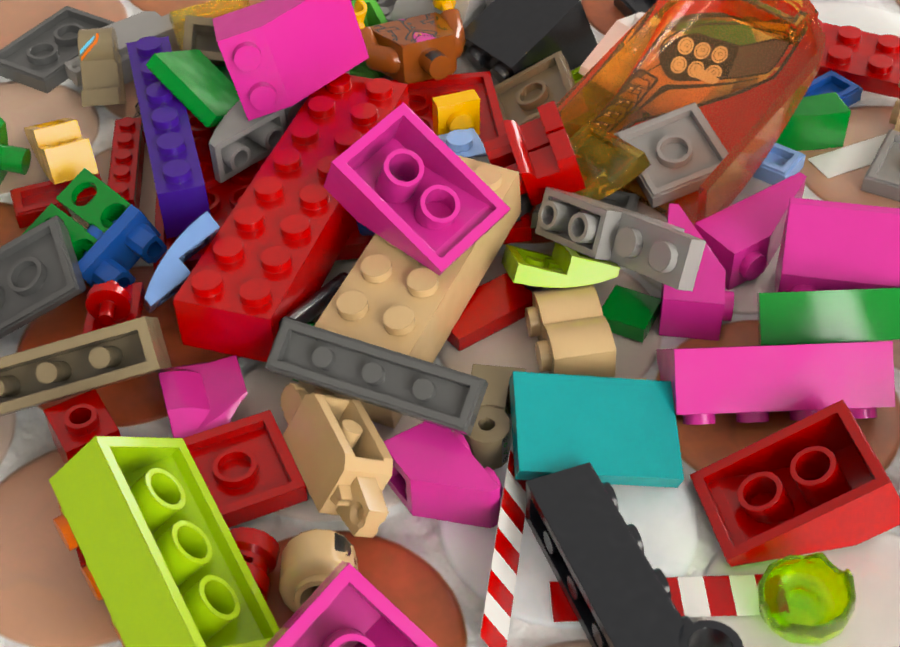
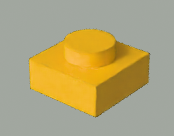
M474 89L432 98L433 132L436 135L446 134L456 129L474 128L476 133L480 135V98Z

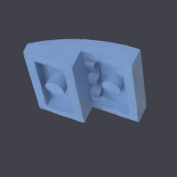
M208 211L186 228L158 264L144 297L143 306L149 314L179 291L191 273L184 265V262L208 245L217 234L220 226Z

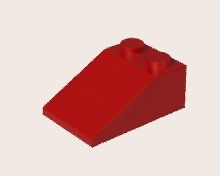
M843 399L690 474L730 567L855 546L900 525V498Z

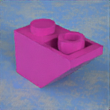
M422 422L383 441L393 458L392 476L387 484L412 516L492 528L498 525L500 498L503 494L502 484L490 467L483 468L472 455L470 446L461 433L452 432V430L428 422Z

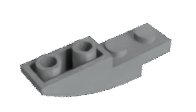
M308 96L291 107L248 121L239 100L223 117L209 141L215 180L222 183L269 156Z
M546 187L535 229L536 234L591 258L612 261L672 288L685 291H693L706 240L684 232L685 229L622 207L551 187Z

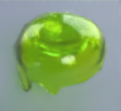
M821 552L806 556L788 555L768 565L757 586L759 612L762 619L773 632L790 643L819 646L838 637L850 621L855 610L856 593L851 571L849 569L840 570Z

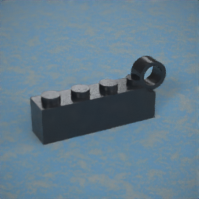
M590 462L526 481V521L592 647H743L739 635L726 624L713 620H701L693 623L688 616H680L671 600L670 587L664 573L659 568H652L644 555L643 542L637 528L633 524H626L619 512L617 497L612 486L608 482H601Z

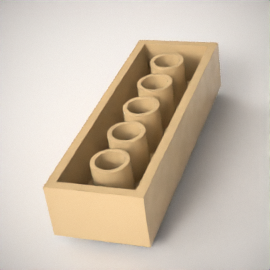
M457 155L511 208L510 211L441 275L436 274L375 233L314 326L433 363L521 214L519 172ZM299 381V384L303 385L306 388L305 391L309 394H312L314 389L318 388L317 386ZM334 392V396L337 398L354 399ZM361 401L371 421L395 429L403 415Z

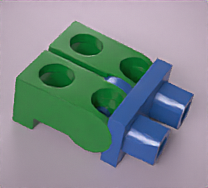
M86 168L55 198L78 222L51 203L24 232H28L57 215L68 229L84 283L90 288L93 287V284H102L109 280L118 282L121 287H128L136 280L129 270L140 258L148 264L156 263L167 251V246L160 239L161 234L145 215ZM92 187L97 192L86 205H76L77 196L84 189Z

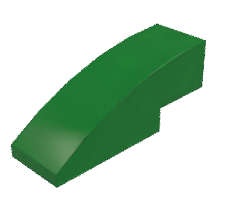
M836 92L803 97L776 143L796 151L843 147L851 110Z
M900 288L757 293L758 339L760 345L900 339Z

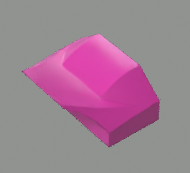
M236 355L213 362L182 365L158 371L173 438H185L230 423L239 404L248 394Z

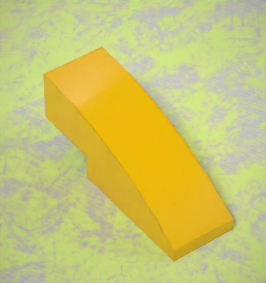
M61 118L24 128L26 137L41 168L54 185L73 180L84 168L93 175L99 173L89 138L82 137L76 119Z

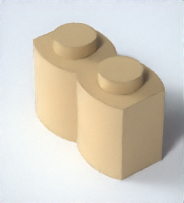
M594 285L532 291L533 306L525 308V321L529 337L537 336L539 340L535 343V350L540 372L548 371L549 374L615 377L616 346L609 323L605 316H603L601 303Z

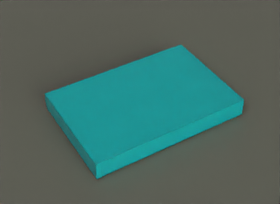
M512 372L509 379L516 480H532L590 462L602 483L678 488L683 482L684 474L671 381Z

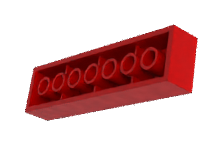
M344 73L308 96L173 298L183 345L267 362L279 330L280 320L321 288L357 224V220L324 188L332 161L403 102L409 107L408 84L392 82L385 78L373 79Z

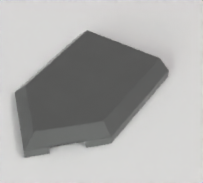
M57 215L0 247V339L86 290L68 229Z

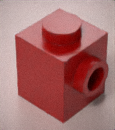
M96 389L43 410L54 444L65 464L95 436L121 437L117 425Z

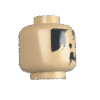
M327 529L304 531L290 539L282 551L279 591L284 604L295 613L341 561L350 563L358 571V558L353 544L344 535Z

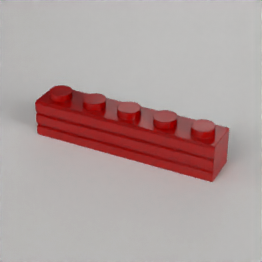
M124 117L115 120L107 186L139 209L146 138L141 117Z

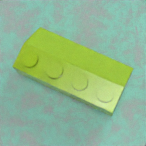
M95 436L49 479L61 506L62 513L69 523L85 558L86 565L96 582L111 615L112 622L118 630L125 647H264L280 630L183 438Z

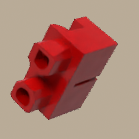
M554 100L537 107L540 118L520 126L513 120H504L503 125L506 135L483 143L490 164L519 172L520 195L527 193L532 206L542 203L546 187L570 193L586 189L576 156Z

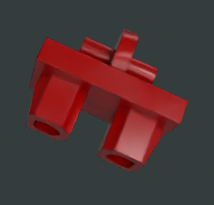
M109 280L102 284H93L86 297L87 315L82 334L140 318L145 297L143 282L132 283L128 287H121L114 280Z

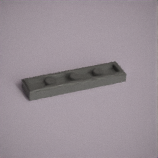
M283 317L265 368L271 372L468 436L471 435L489 384L485 379L286 317Z

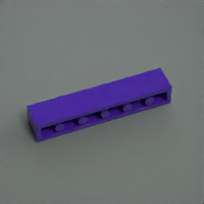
M148 36L136 42L126 44L167 238L180 236L192 222L206 211L210 215L211 213L186 107L146 66L154 53L172 52L169 37L158 38Z

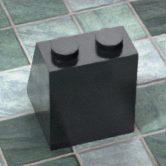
M494 0L464 29L466 36L465 46L467 47L465 55L476 68L481 70L485 67L491 71L499 83L558 51L563 53L570 70L581 66L598 45L580 0Z

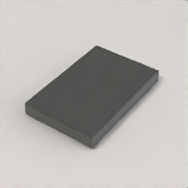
M65 6L0 50V76L49 93L68 79L64 63L79 56L78 31L80 29L102 28L115 22Z

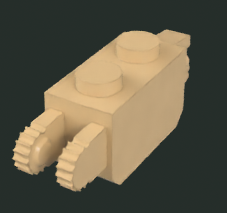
M286 384L280 399L281 411H284L283 415L288 423L283 438L318 512L339 515L353 536L373 538L378 532L379 525L385 521L389 513L382 491L392 476L393 458L360 400L337 398L334 396V392L320 387L314 389L312 394H309L301 384Z

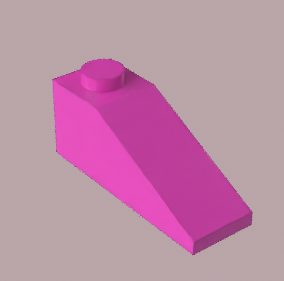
M801 172L695 223L694 227L702 238L706 240V244L726 270L725 288L727 290L746 281L756 279L766 270L782 241L790 197H803L807 176Z
M669 203L667 223L683 228L685 233L703 239L680 205ZM705 244L693 291L677 290L662 283L658 335L719 341L722 321H732L734 292L725 291L726 270L707 244Z

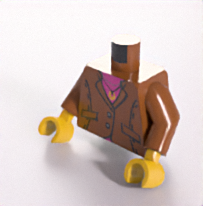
M356 0L354 12L369 58L365 60L367 66L373 71L382 72L404 84L432 78L441 80L455 73L457 70L456 59L461 57L466 41L460 12L458 9H454L456 0H432L434 7L443 11L440 14L433 12L368 27L364 24L368 6L363 0Z

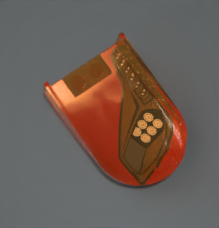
M658 0L556 104L574 154L594 138H598L617 149L614 144L615 133L695 102L729 154L699 186V190L653 209L667 216L669 203L679 204L695 226L696 222L729 207L771 151L820 69L826 36L818 21L819 13L809 0ZM634 176L617 187V189L623 192L638 194L640 196L639 201L652 208Z

